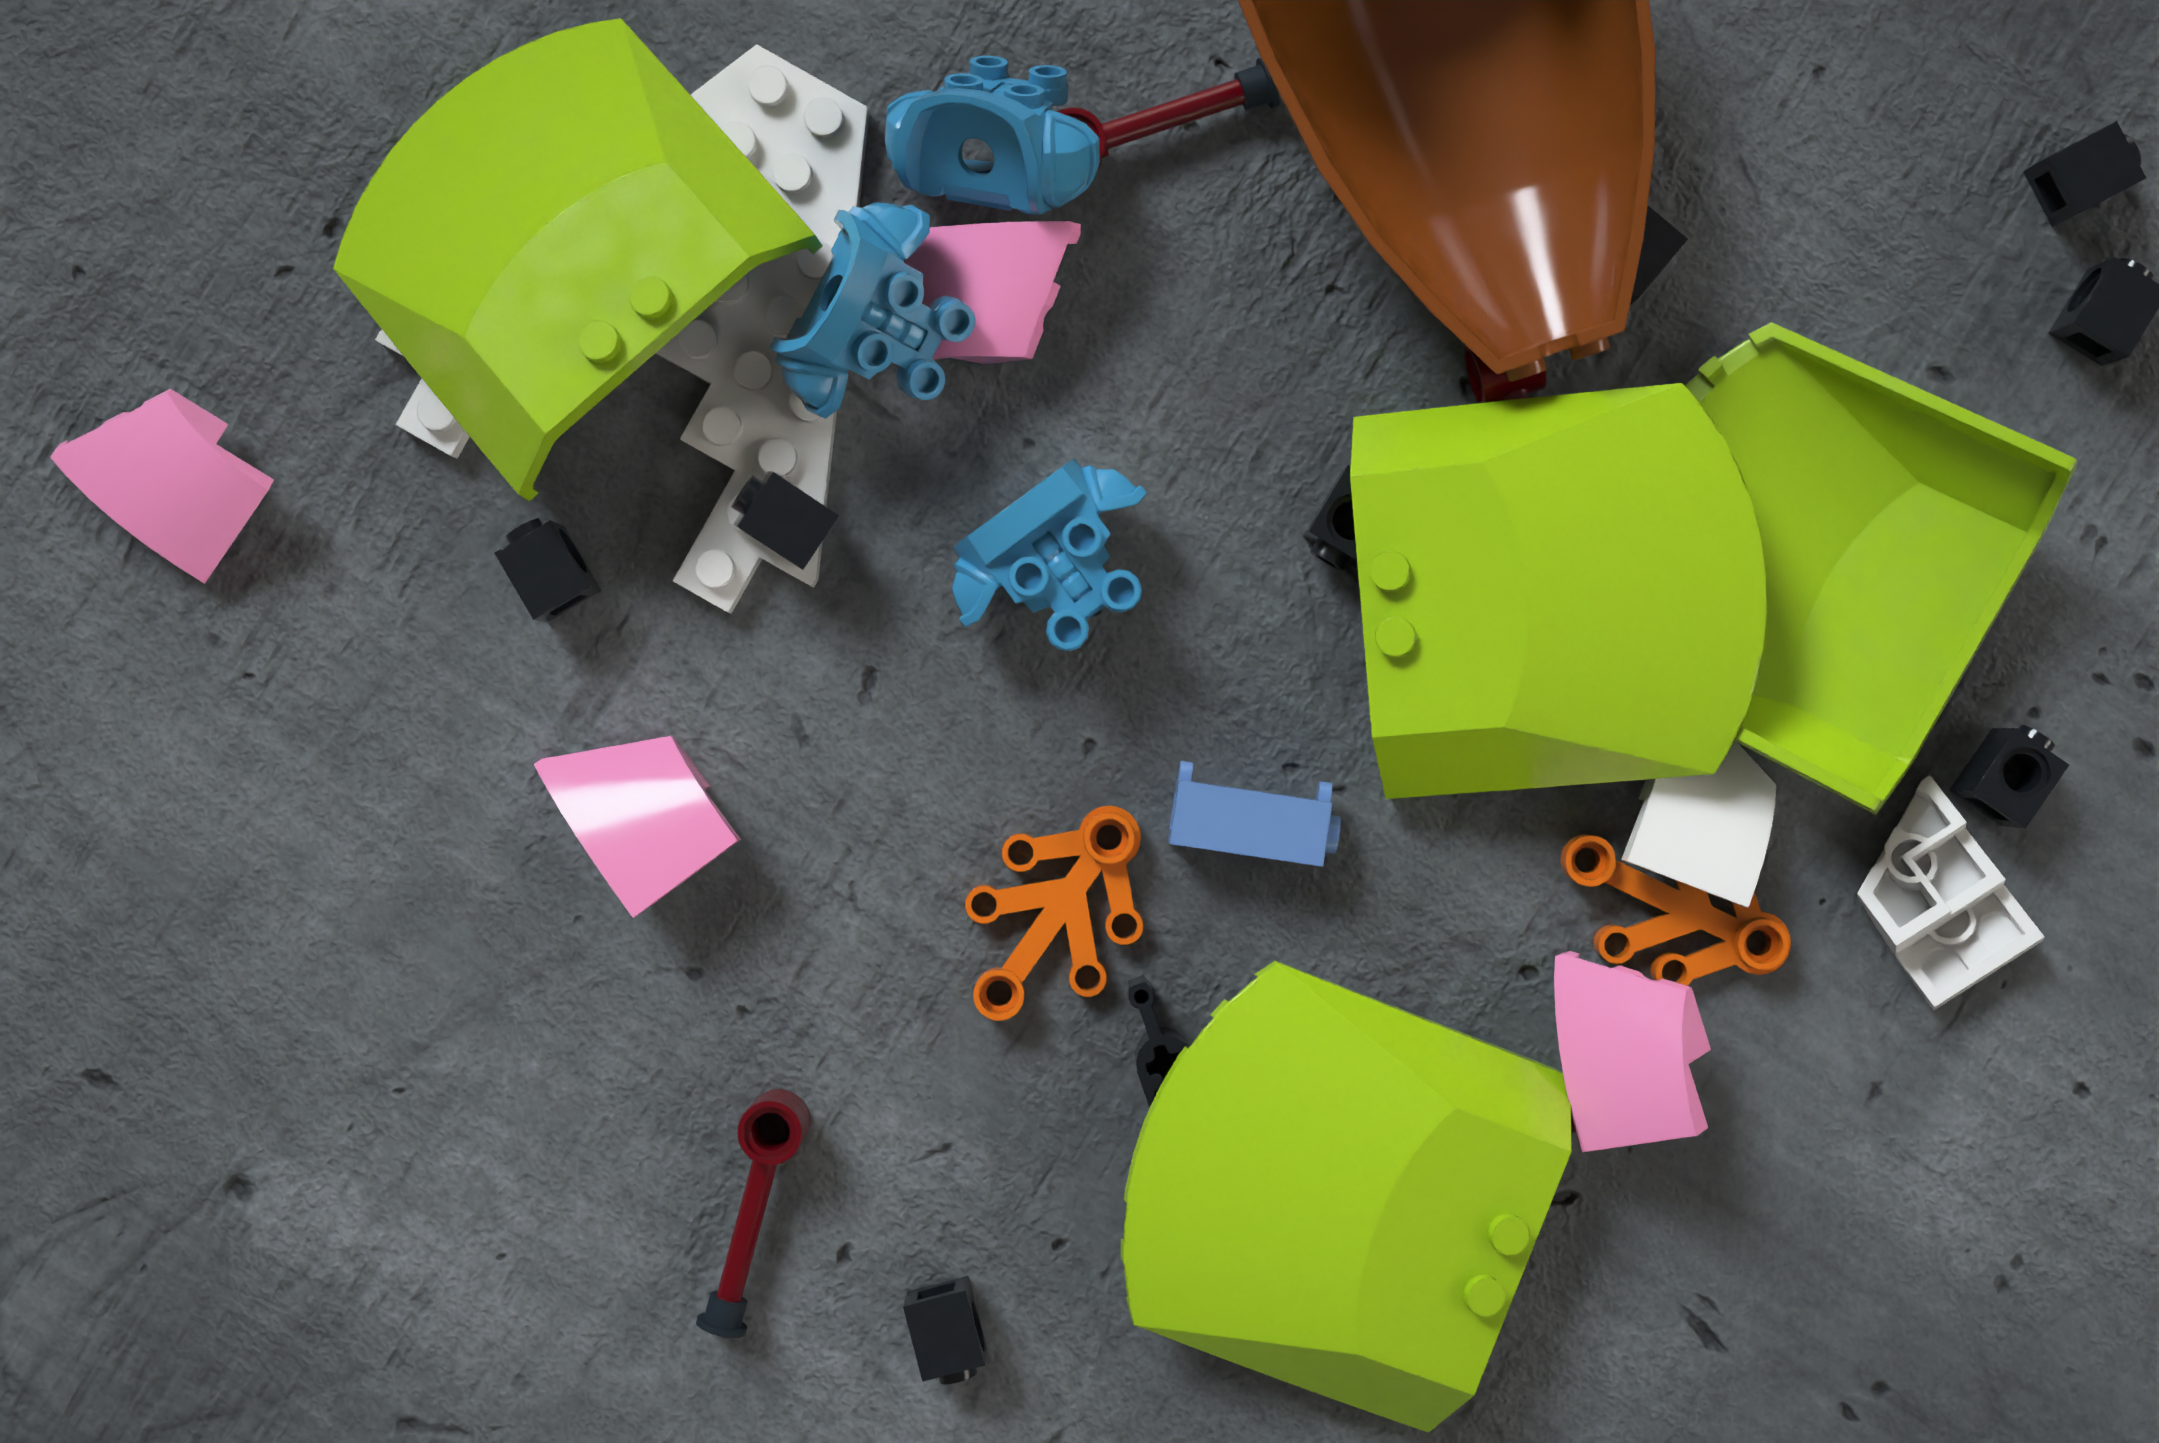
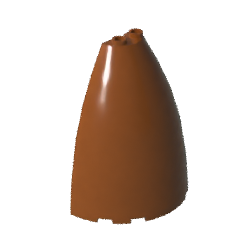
M1238 0L1260 56L1324 179L1372 247L1430 312L1496 374L1506 372L1510 382L1545 371L1547 367L1544 357L1569 349L1572 360H1576L1610 348L1607 337L1623 332L1626 328L1644 239L1655 149L1656 50L1649 0Z

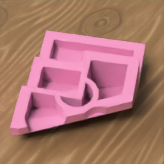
M1034 221L931 227L930 233L908 259L904 260L905 264L924 274L922 283L924 298L922 304L929 307L935 299L946 295L962 300L972 309L975 315V327L971 335L960 342L942 340L932 359L954 358L980 364L1033 359L1044 331V318L1053 307L1060 289V285L1053 281L1067 245L1077 244L1081 234V224L1071 221Z
M172 389L145 401L141 407L131 412H123L105 421L99 428L70 442L66 440L60 443L50 457L60 470L116 523L166 560L204 584L274 481L268 475L217 445L229 424Z
M674 736L548 757L534 764L543 783L572 831L633 918L639 916L741 840L705 790L711 786Z
M1573 951L1563 952L1555 956L1554 992L1558 1044L1565 1087L1571 1104V1114L1582 1152L1693 1137L1708 1129L1689 1064L1710 1051L1711 1048L1692 987L1666 979L1651 980L1646 978L1641 972L1623 966L1610 968L1580 959L1579 953Z

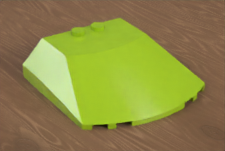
M619 18L575 26L528 42L496 58L465 78L441 97L409 128L391 149L370 179L354 208L343 234L333 269L516 493L530 502L539 494L533 484L554 442L753 268L802 249H808L812 254H815L823 245L813 231L630 27Z
M1771 322L1749 333V339L1743 341L1718 359L1716 356H1713L1698 369L1699 374L1685 385L1705 408L1723 435L1740 468L1753 503L1761 535L1766 570L1767 613L1764 647L1752 698L1734 741L1877 815L1911 767L2041 542L2076 470L2077 459Z
M1683 383L1353 417L1350 482L1371 733L1385 799L1715 774L1733 745L1746 716L1757 682L1764 647L1767 613L1766 570L1761 535L1753 503L1740 468L1723 435L1705 408Z
M1273 961L1254 975L1257 978L1251 981L1229 1002L1224 999L1210 1014L1213 1019L1204 1027L1189 1048L1184 1046L1161 1083L1144 1119L1133 1152L1124 1193V1201L1127 1205L1124 1221V1239H1121L1120 1257L1124 1264L1127 1290L1126 1301L1130 1318L1135 1326L1292 1385L1429 1433L1475 1395L1572 1152L1571 1104L1568 1100L1563 1072L1281 962Z

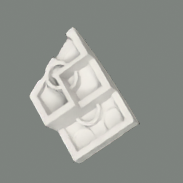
M1735 741L1715 774L1646 779L1638 798L1644 802L1621 860L1749 908L1770 838L1775 808L1776 784Z
M1928 776L1918 786L1912 801L1897 827L1891 833L1876 864L1871 868L1859 889L1857 897L1900 965L1934 1011L2041 943L2044 935L2004 885L2006 879L1967 831L1965 819L1933 778Z

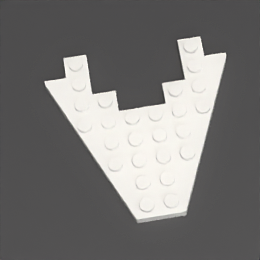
M757 44L693 92L691 96L813 231L823 247L815 254H812L808 249H802L756 266L655 353L710 384L680 440L734 470L732 477L673 582L731 614L762 559L813 588L819 579L823 541L804 570H802L733 525L740 513L731 508V506L752 475L762 481L768 471L775 472L824 506H827L837 411L826 419L807 411L802 400L784 382L781 366L775 362L777 352L773 351L769 346L774 337L786 339L796 318H802L833 257L831 249L841 230L834 222L838 210L849 212L853 206H860L870 115L867 106ZM381 330L375 340L402 355L385 332ZM421 379L396 425L458 459L470 436L425 381Z

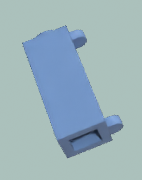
M1180 761L1167 839L1169 844L1321 867L1324 864L1325 853H1336L1341 818L1340 816L1331 815L1332 783L1319 781L1315 799L1191 781L1193 762Z

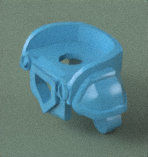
M977 56L970 59L968 74L948 75L944 78V86L937 91L921 90L906 93L887 106L885 130L887 158L891 161L893 169L897 172L904 187L926 196H943L946 194L947 200L1008 211L1019 209L1022 213L1041 215L1075 199L1090 186L1098 171L1100 151L1099 137L1086 123L1053 111V106H1060L1068 101L1069 84L1067 83V70L1058 66H1034L1029 69V80L1027 81L1009 78L1008 61L997 56ZM968 139L984 141L993 152L994 162L963 159L962 148L965 141Z
M874 202L863 208L853 206L849 212L838 210L834 222L841 230L831 249L833 257L802 318H796L786 339L774 337L769 346L773 351L777 352L775 362L781 366L784 382L802 400L807 411L825 419L840 409L848 380V370L870 380L876 373L885 370L892 362L898 365L896 380L898 387L905 394L921 400H931L937 397L944 388L945 373L941 366L932 358L942 340L960 342L968 338L975 327V315L972 309L962 300L946 295L935 299L929 307L922 304L924 298V287L922 284L924 274L905 264L904 260L913 254L930 233V215L913 205L901 207L896 204Z
M1075 458L1067 462L953 547L958 560L953 565L956 574L952 585V593L955 603L962 614L959 617L962 626L966 628L977 623L985 612L995 591L1003 586L1016 604L1024 602L1033 613L1047 607L1052 608L1055 613L1047 622L1046 634L1053 646L1063 651H1072L1080 648L1088 639V618L1103 607L1113 612H1126L1133 609L1141 599L1142 587L1139 579L1130 571L1119 569L1107 573L1102 567L1110 558L1104 544L1111 533L1098 515L1102 512L1137 505L1147 495V492L1142 486L1136 488L1126 477L1114 469H1096L1093 465L1081 467Z

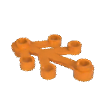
M1102 806L1089 812L1083 818L1078 830L1034 838L1026 833H1016L1005 841L1002 847V859L1008 868L1016 872L1030 870L1039 860L1081 856L1065 878L1001 889L983 884L974 887L967 895L965 900L966 913L973 921L980 924L991 923L1002 914L1043 908L1002 968H991L978 978L973 991V1000L976 1008L983 1016L991 1020L1003 1021L1018 1013L1023 1005L1025 988L1022 982L1064 923H1066L1073 964L1069 971L1071 988L1075 993L1083 997L1096 996L1104 989L1107 982V974L1103 964L1097 960L1086 892L1102 870L1111 909L1105 920V929L1108 937L1119 945H1130L1140 938L1143 932V920L1139 912L1134 909L1127 863L1139 850L1141 833L1136 820L1129 812L1117 806ZM1105 825H1113L1121 832V841L1113 849H1105L1097 842V832ZM1022 840L1031 845L1033 857L1028 863L1017 864L1010 859L1008 851L1013 842ZM981 892L991 894L997 903L996 910L988 916L977 914L972 906L973 898ZM1119 914H1129L1136 920V929L1130 936L1121 937L1112 930V922ZM1087 965L1095 967L1100 974L1098 984L1092 988L1081 987L1075 979L1079 968ZM995 981L1006 982L1012 990L1011 998L1001 1004L993 1002L987 993L991 983Z
M1587 834L1578 835L1570 839L1562 849L1560 857L1561 867L1564 874L1571 881L1588 887L1606 883L1666 912L1625 928L1616 924H1609L1600 928L1595 934L1593 945L1597 955L1612 964L1625 963L1637 951L1700 929L1723 941L1686 956L1675 952H1663L1657 955L1650 967L1652 980L1663 979V966L1672 960H1677L1682 969L1679 979L1675 982L1688 986L1693 979L1733 965L1750 974H1768L1781 967L1789 955L1791 938L1786 925L1777 916L1761 911L1755 891L1749 908L1730 902L1734 914L1733 917L1713 907L1707 892L1674 880L1677 887L1675 889L1617 861L1613 847L1601 837ZM1590 848L1595 854V864L1590 870L1582 872L1575 864V856L1579 850ZM1760 930L1765 936V946L1760 952L1752 954L1747 948V938L1752 932ZM1618 932L1624 937L1625 946L1621 953L1610 956L1605 950V941L1609 935Z

